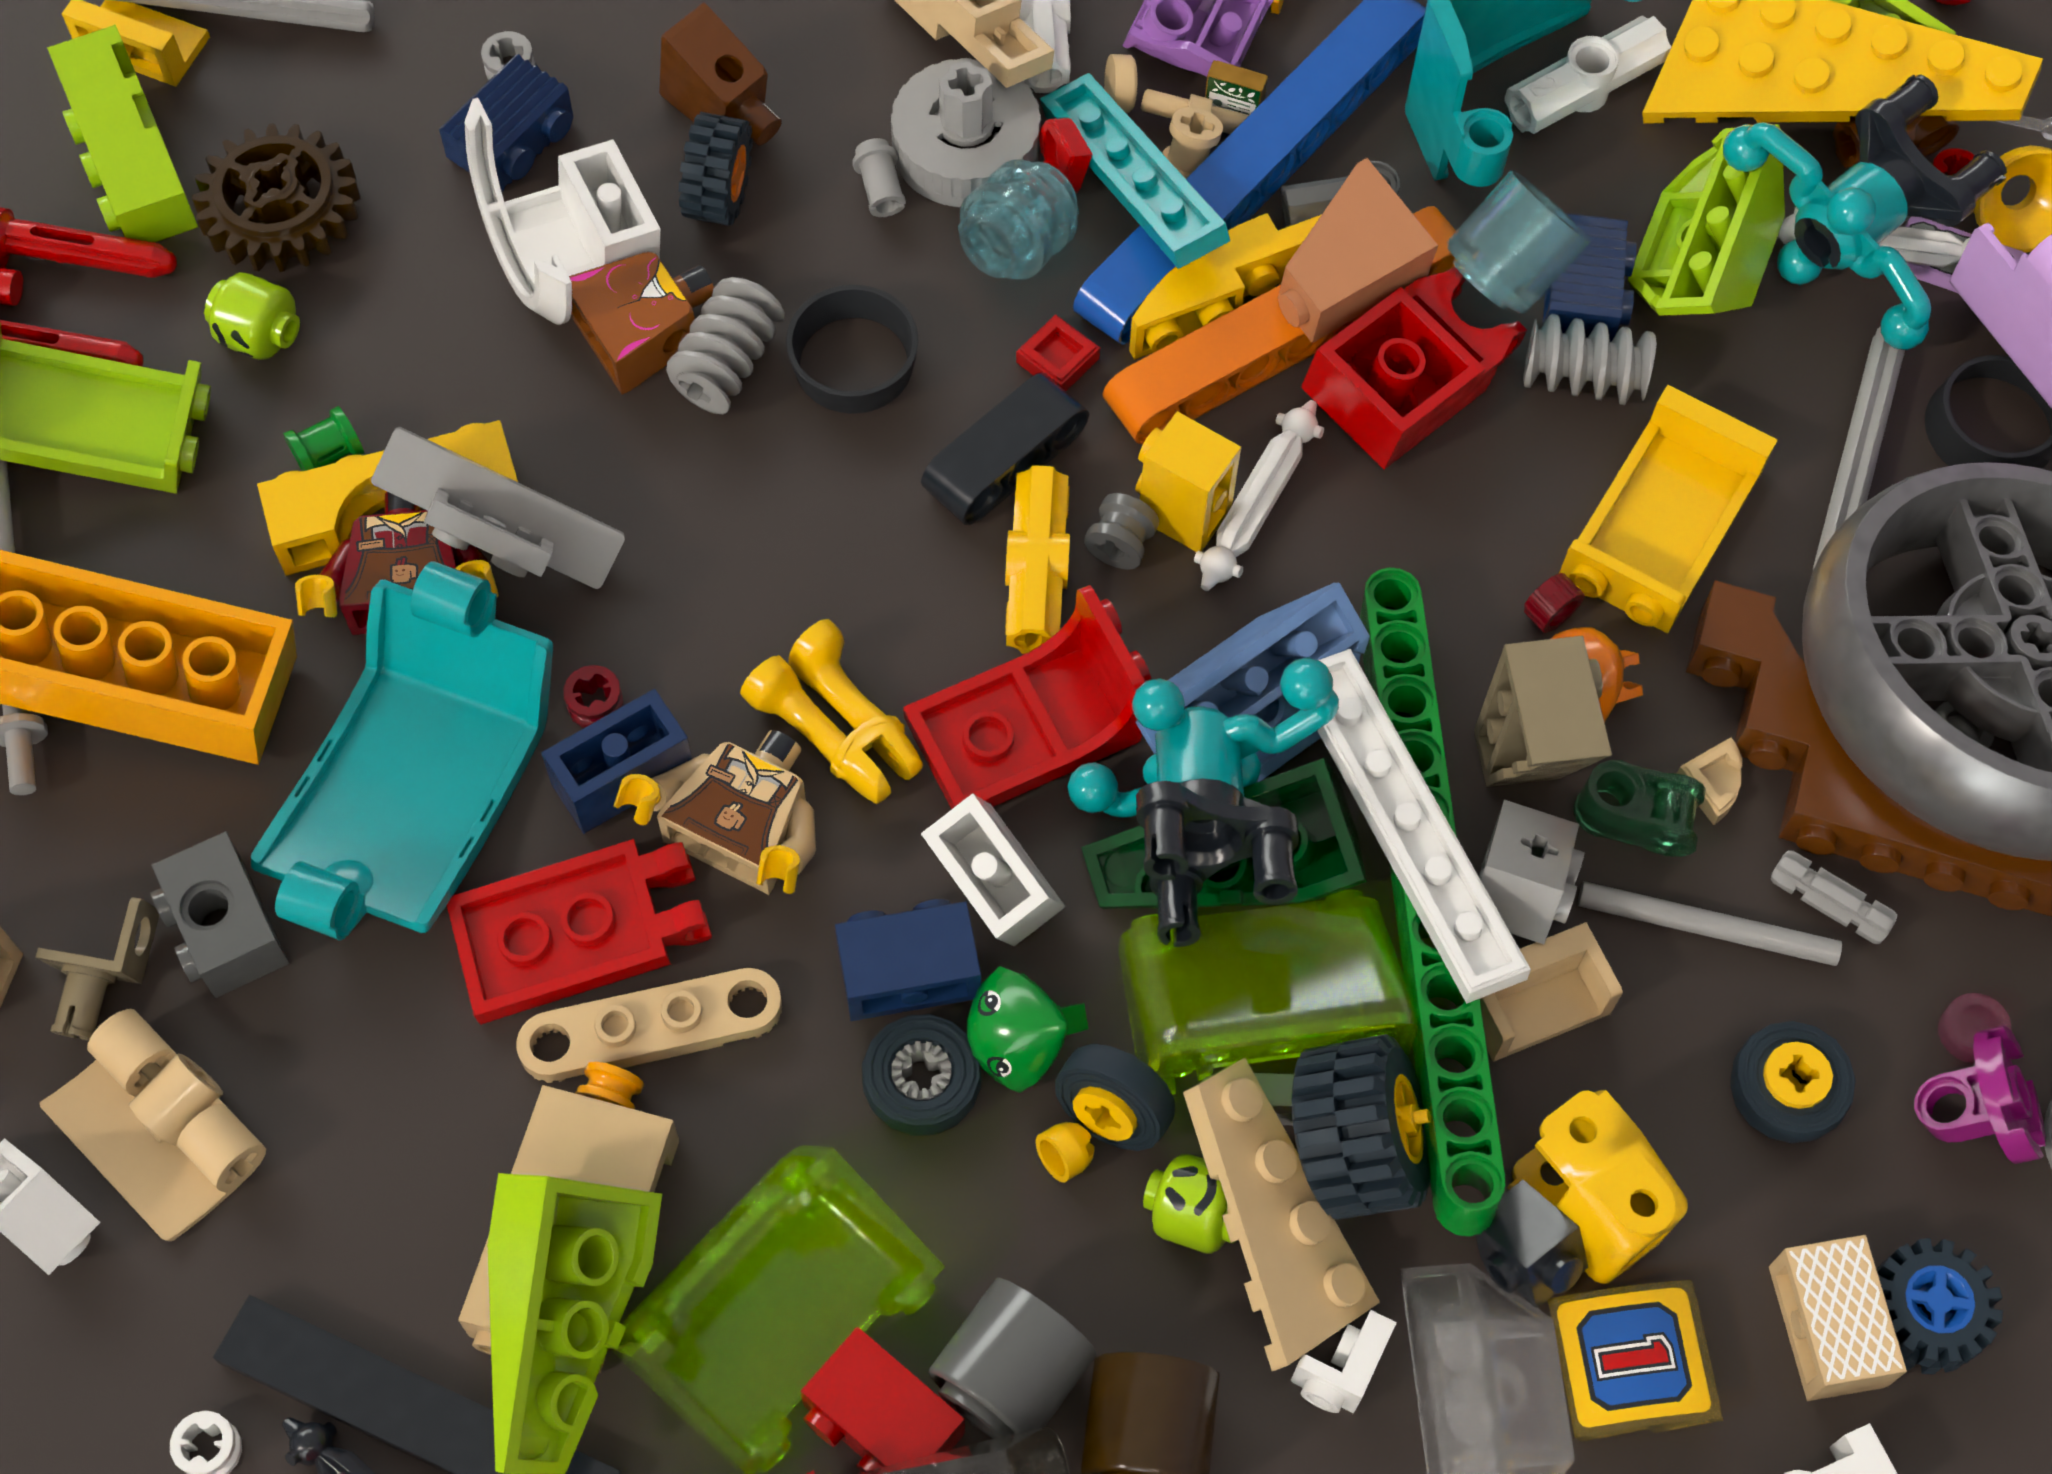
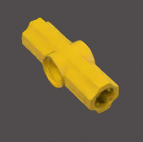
M1032 466L1029 470L1018 472L1016 476L1013 531L1008 530L1005 586H1009V601L1007 602L1005 635L1006 646L1014 647L1022 654L1037 648L1060 630L1062 589H1067L1070 534L1066 533V518H1068L1069 476L1061 474L1051 466Z

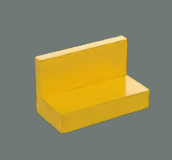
M71 0L61 13L72 39L116 25L135 72L175 87L210 38L208 30L130 2L105 0L99 7L83 0Z

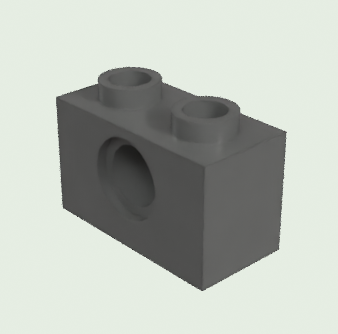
M226 831L151 865L161 888L150 892L152 900L165 926L169 928L177 924L185 942L175 946L174 949L191 983L202 978L214 997L218 998L290 964L246 866ZM218 909L228 910L225 917L217 924L201 926L205 917L211 912Z

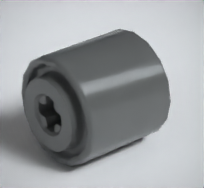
M997 1277L931 1365L928 1373L933 1382L940 1388L938 1392L940 1397L969 1423L1002 1444H1007L1010 1441L1020 1447L1027 1448L1036 1441L1097 1353L1087 1338L1054 1309L1025 1289L1008 1280Z

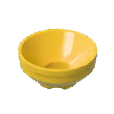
M2032 145L2013 149L2000 156L2007 168V173L2004 174L2006 180L1992 188L1975 202L1976 206L1974 209L1979 227L1990 223L1995 229L1994 235L2003 245L2023 251V253L2031 252L2040 242L2052 234V149ZM2018 175L2028 176L2030 190L2024 200L2016 205H2004L2001 193L2007 181Z

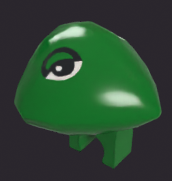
M999 966L980 985L973 999L967 1019V1038L973 1056L994 1080L1018 1093L1023 1092L1043 1078L1057 1058L1066 1035L1089 1029L1085 1003L1060 1007V1005H1056L1041 987L1025 974Z

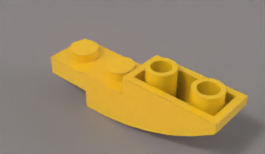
M1265 213L1228 230L1230 242L1180 269L1174 267L1147 295L1132 317L1129 351L1133 359L1135 360L1154 353L1242 306L1245 296H1260L1272 290L1277 284L1282 283L1286 265L1321 215L1277 230L1268 213Z

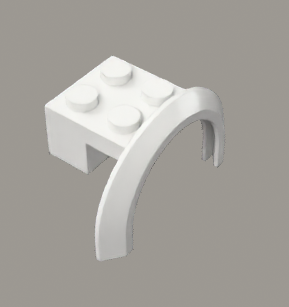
M479 98L472 99L464 123L467 159L476 199L500 265L513 290L529 309L556 325L565 324L569 321L572 312V282L569 276L647 251L657 254L660 259L661 229L614 139L558 156V186L504 202L494 161L492 124Z

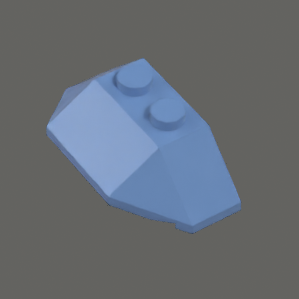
M1332 583L1257 617L1167 681L1173 682L1180 689L1185 702L1184 708L1194 706L1214 708L1228 717L1239 714L1254 715L1262 719L1270 727H1276L1301 710L1291 706L1284 698L1280 689V681L1284 669L1297 659L1310 657L1320 660L1351 649L1359 663L1360 655L1365 653L1370 635L1341 584ZM1137 720L1135 723L1155 754V734L1157 731L1143 727ZM1315 731L1281 753L1267 754L1261 751L1256 752L1261 763L1258 782L1320 739L1318 731Z

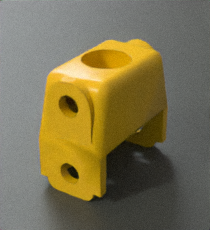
M1589 1090L1581 1091L1548 1115L1540 1125L1539 1131L1542 1139L1535 1144L1533 1150L1519 1159L1512 1169L1514 1181L1507 1187L1510 1190L1523 1179L1580 1227L1588 1268L1584 1272L1595 1282L1602 1284L1612 1282L1657 1247L1684 1217L1688 1209L1684 1193L1642 1131L1607 1090L1596 1092ZM1549 1163L1564 1182L1560 1185L1547 1184L1541 1177V1166Z

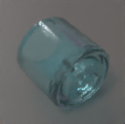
M1511 170L1449 238L1446 245L1449 252L1455 258L1453 261L1454 266L1477 290L1502 309L1509 307L1519 314H1524L1533 307L1592 241L1549 197L1525 177Z

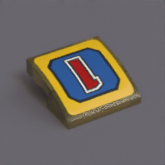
M1692 1280L1622 1286L1571 1294L1548 1300L1574 1436L1578 1441L1583 1442L1650 1429L1653 1433H1659L1724 1420L1694 1282Z

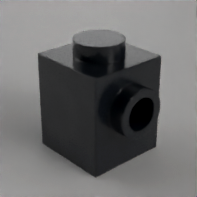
M1523 1179L1503 1194L1490 1227L1481 1234L1475 1235L1481 1260L1484 1262V1266L1493 1281L1508 1294L1516 1290L1536 1309L1555 1294L1564 1293L1578 1281L1582 1272L1588 1268L1580 1227Z

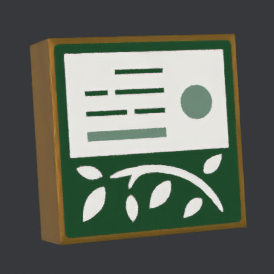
M1213 60L1207 74L1205 98L1213 99V106L1250 115L1265 100L1268 76Z

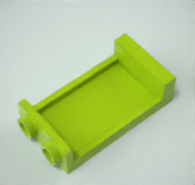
M0 323V460L177 494L182 472L193 473L196 464L199 437L191 436L194 419L205 421L210 403L211 385L201 384V362L188 360L185 375L2 339Z

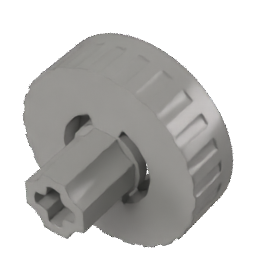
M960 58L957 60L941 61V63L932 64L924 68L921 72L913 75L899 90V94L894 100L892 106L893 113L891 114L892 147L898 154L896 167L900 175L917 193L943 205L979 207L1009 197L1019 190L1033 174L1040 152L1041 114L1039 113L1037 99L1034 97L1033 91L1028 84L1022 81L1006 88L978 60ZM994 127H1001L999 132H995L993 139L989 143H986L977 148L961 149L947 145L943 141H941V139L944 138L953 145L961 147L975 146L980 143H983L986 139H988L991 136Z

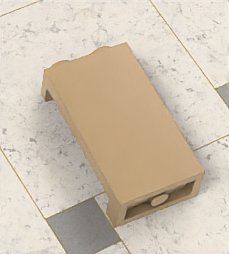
M542 1085L511 1174L550 1176L655 1192L663 1165L671 1166L679 1144V1137L672 1119ZM487 1239L458 1321L468 1336L474 1338L472 1346L481 1352L491 1355Z

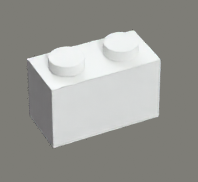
M972 793L921 833L996 939L1016 946L1066 907L992 805Z

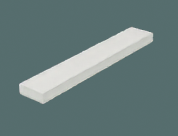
M1351 649L1318 660L1328 667L1333 677L1332 689L1339 698V709L1335 718L1317 731L1466 1004L1528 980L1531 969L1353 652Z

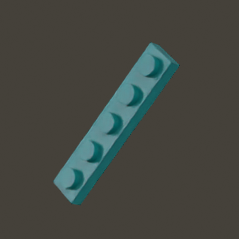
M1090 73L1040 98L1043 112L1047 119L1065 117L1072 119L1093 154L1089 167L1178 269L1230 242L1227 225Z

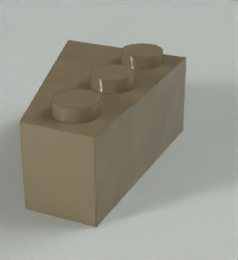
M1583 635L1504 645L1474 728L1486 787L1561 779L1612 756L1598 699L1601 697L1603 689L1602 673L1598 661L1588 658Z

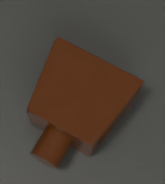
M703 2L661 35L659 94L692 122H694L697 114L700 115V112L732 117L750 122L749 126L752 128L750 138L758 146L764 145L773 138L781 127L782 120L765 105L768 74L764 66L713 10Z

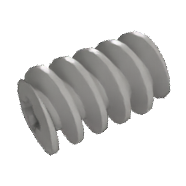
M730 277L719 281L713 289L712 297L703 304L701 315L690 325V332L680 341L678 352L672 355L667 362V374L678 392L691 403L705 411L721 415L727 413L731 408V401L728 396H736L742 390V382L739 377L746 378L753 372V363L750 359L757 360L762 357L765 352V346L762 341L768 342L776 334V327L773 322L784 320L785 312L780 302L760 284L747 279Z
M1556 314L1549 315L1541 329H1538L1537 319H1535L1524 366V387L1531 388L1541 372L1546 375L1549 392L1556 390L1563 377H1569L1572 396L1578 397L1586 382L1591 381L1594 386L1595 400L1602 401L1610 386L1613 385L1617 386L1619 404L1626 405L1634 390H1641L1643 401L1646 397L1655 359L1656 335L1651 331H1646L1636 346H1634L1632 331L1628 327L1620 328L1612 342H1610L1608 327L1605 323L1599 322L1596 324L1589 337L1586 338L1582 319H1573L1565 333H1562L1560 318Z

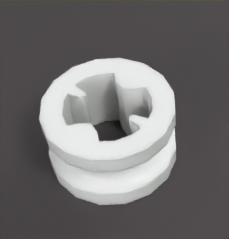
M207 1410L194 1412L182 1419L174 1429L170 1439V1455L175 1465L186 1474H229L238 1464L242 1453V1438L237 1428L219 1413ZM202 1431L211 1437L222 1433V1440L214 1442V1445L220 1451L210 1461H207L200 1455L193 1459H190L189 1452L198 1450L192 1444V1440Z

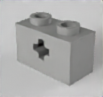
M1504 800L1484 856L1479 878L1510 933L1545 944L1553 920L1565 924L1577 890L1575 883L1585 854L1583 851L1574 849L1579 824Z

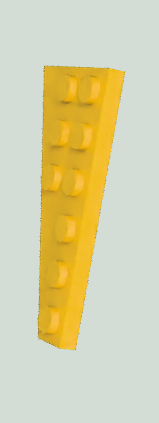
M1692 0L1642 112L1643 123H1664V118H1695L1696 123H1718V117H1753L1757 123L1850 122V116H1856L1862 108L1874 99H1885L1914 74L1915 77L1921 74L1929 78L1934 83L1939 96L1937 104L1920 116H1943L1946 121L2020 120L2040 74L2043 59L1831 0Z

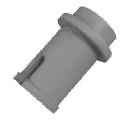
M873 138L860 143L855 149L856 155L852 161L854 170L862 176L870 213L876 217H888L899 213L904 209L906 200L902 194L895 165L898 162L897 151L889 146L885 139Z

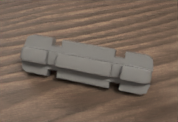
M1788 850L1782 856L1770 878L1773 884L1790 894L1796 889L1803 894L1800 900L1845 927L1850 922L1856 925L1858 928L1855 933L1873 944H1880L1885 940L1897 919V914L1894 910L1877 900L1871 905L1864 900L1867 894L1820 867L1818 872L1809 868L1812 861L1795 851Z

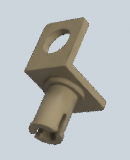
M132 897L130 899L114 961L44 948L37 949L36 959L61 970L62 973L67 975L55 1022L51 1026L50 1032L75 1039L77 1036H80V1039L89 1041L96 1030L107 985L115 984L116 980L142 984L160 916L156 907L140 898ZM141 922L139 940L136 948H134L136 932Z

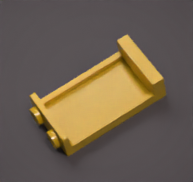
M1667 385L1657 401L1648 425L1583 532L1569 547L1559 573H1565L1585 596L1598 597L1625 611L1628 617L1636 623L1648 627L1654 626L1668 634L1763 472L1778 440Z

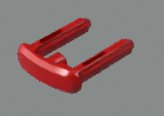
M0 208V304L16 306L23 292V275L21 271L5 268L10 254L150 278L171 274L177 267V258L174 253L159 243L15 219L11 209ZM0 320L2 339L141 367L144 363L141 352L125 341Z

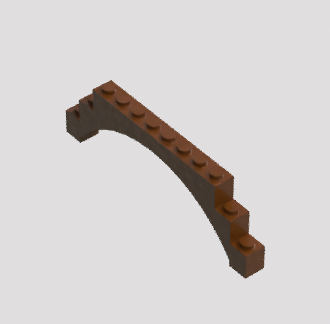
M1714 581L1700 611L1686 673L1701 676L1705 681L1715 686H1736L1746 689L1734 740L1741 757L1749 759L1752 764L1763 769H1786L1793 771L1778 838L1795 842L1799 848L1812 854L1827 855L1833 853L1860 861L1862 866L1874 872H1898L1923 879L1928 886L1940 891L1954 892L1961 890L1988 898L1991 904L2002 909H2026L2052 917V861L2015 857L1965 842L1933 827L1887 796L1849 758L1822 716L1809 683L1805 663L1773 612L1777 597Z

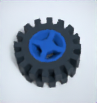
M1931 1238L1918 1239L1911 1247L1906 1243L1876 1269L1907 1370H1910L1916 1364L1921 1365V1374L1934 1375L1941 1368L1944 1369L1945 1373L1957 1370L1992 1343L1998 1334L1993 1329L2002 1323L2004 1310L1994 1309V1305L2003 1298L2000 1286L1988 1289L1986 1281L1994 1275L1987 1264L1977 1271L1970 1264L1977 1254L1968 1248L1959 1255L1953 1253L1955 1245L1953 1241L1942 1239L1936 1246H1932ZM1917 1304H1923L1931 1313V1320L1928 1319V1315Z

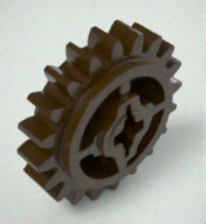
M274 123L268 125L266 136L259 138L248 128L244 130L245 143L237 146L229 140L222 142L227 154L225 158L211 155L205 158L211 174L202 173L195 176V181L200 192L192 195V201L198 213L196 218L203 235L208 236L213 250L216 253L226 250L231 263L237 265L246 256H249L254 271L258 272L264 267L268 259H274L279 272H285L288 258L297 257L303 266H309V251L315 248L325 255L331 254L327 237L333 236L339 239H346L348 233L344 221L357 220L358 218L354 202L361 199L352 163L350 159H344L340 145L337 142L326 146L322 132L319 130L313 132L304 140L299 124H293L286 136L279 135ZM311 178H314L321 184L315 199L309 197L310 194L306 185ZM239 195L244 196L243 201L246 206V210L242 212L241 216L233 212Z

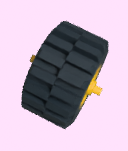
M1384 1034L1304 1049L1297 1060L1294 1072L1291 1098L1292 1120L1297 1150L1305 1177L1322 1209L1327 1215H1331L1333 1219L1339 1220L1421 1206L1427 1196L1430 1182L1424 1124L1431 1122V1114L1429 1109L1422 1108L1421 1089L1417 1074L1398 1041L1393 1036Z

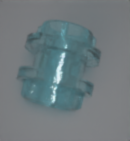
M1021 159L1005 162L991 174L987 183L973 190L961 205V223L958 225V231L966 256L979 270L995 278L1008 277L1009 279L1021 280L1035 276L1049 262L1051 255L1059 253L1065 248L1076 234L1079 209L1077 207L1075 191L1069 180L1049 163L1030 162Z

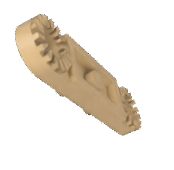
M743 968L546 1011L531 1017L522 1026L516 1041L517 1053L524 1069L534 1079L553 1083V1081L558 1080L561 1082L566 1078L584 1075L585 1068L589 1062L597 1061L626 1068L721 1047L724 1043L749 1039L751 1037L759 1038L765 1032L769 1033L772 1027L778 1023L782 1013L781 994L776 981L769 974L755 968ZM745 988H749V990L755 988L758 992H763V995L767 997V1004L764 1010L751 1018L739 1017L730 1010L732 996H736L739 990L745 991ZM550 1031L554 1033L559 1031L562 1035H567L570 1040V1046L562 1058L552 1062H545L533 1055V1045H536L537 1038L543 1037V1033L547 1035Z

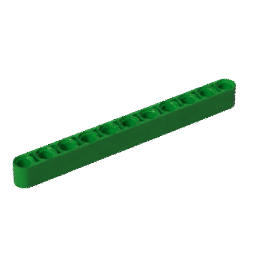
M1391 567L1380 569L1373 573L1366 582L1360 619L1370 635L1365 653L1362 654L1365 675L1417 768L1422 771V777L1456 835L1421 587L1418 580L1411 573L1403 569ZM1384 606L1393 607L1397 610L1386 609ZM1388 659H1400L1406 663H1395ZM1395 712H1406L1414 717H1401L1395 714ZM1390 865L1415 1068L1420 1083L1422 1108L1429 1109L1431 1114V1122L1425 1123L1424 1126L1433 1208L1437 1220L1446 1230L1456 1235L1469 1237L1481 1234L1490 1227L1505 1191V1173L1480 999L1466 1004L1437 949L1426 945L1421 940L1430 936ZM1435 997L1446 998L1452 1001L1458 1008L1442 1010L1434 1006L1429 999ZM1444 1058L1454 1059L1460 1062L1467 1071L1460 1073L1449 1072L1443 1069L1437 1063V1060ZM1451 1121L1464 1122L1475 1131L1476 1135L1459 1137L1451 1133L1445 1126V1123ZM1460 1185L1472 1186L1481 1192L1485 1201L1479 1203L1466 1202L1456 1195L1453 1188Z

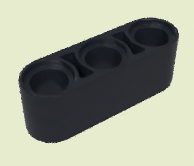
M1042 372L1035 374L937 454L926 467L922 475L921 484L964 525H972L981 520L1016 491V476L1018 472L1029 470L1032 466H1045L1066 449L1083 431L1089 419V412L1047 374Z

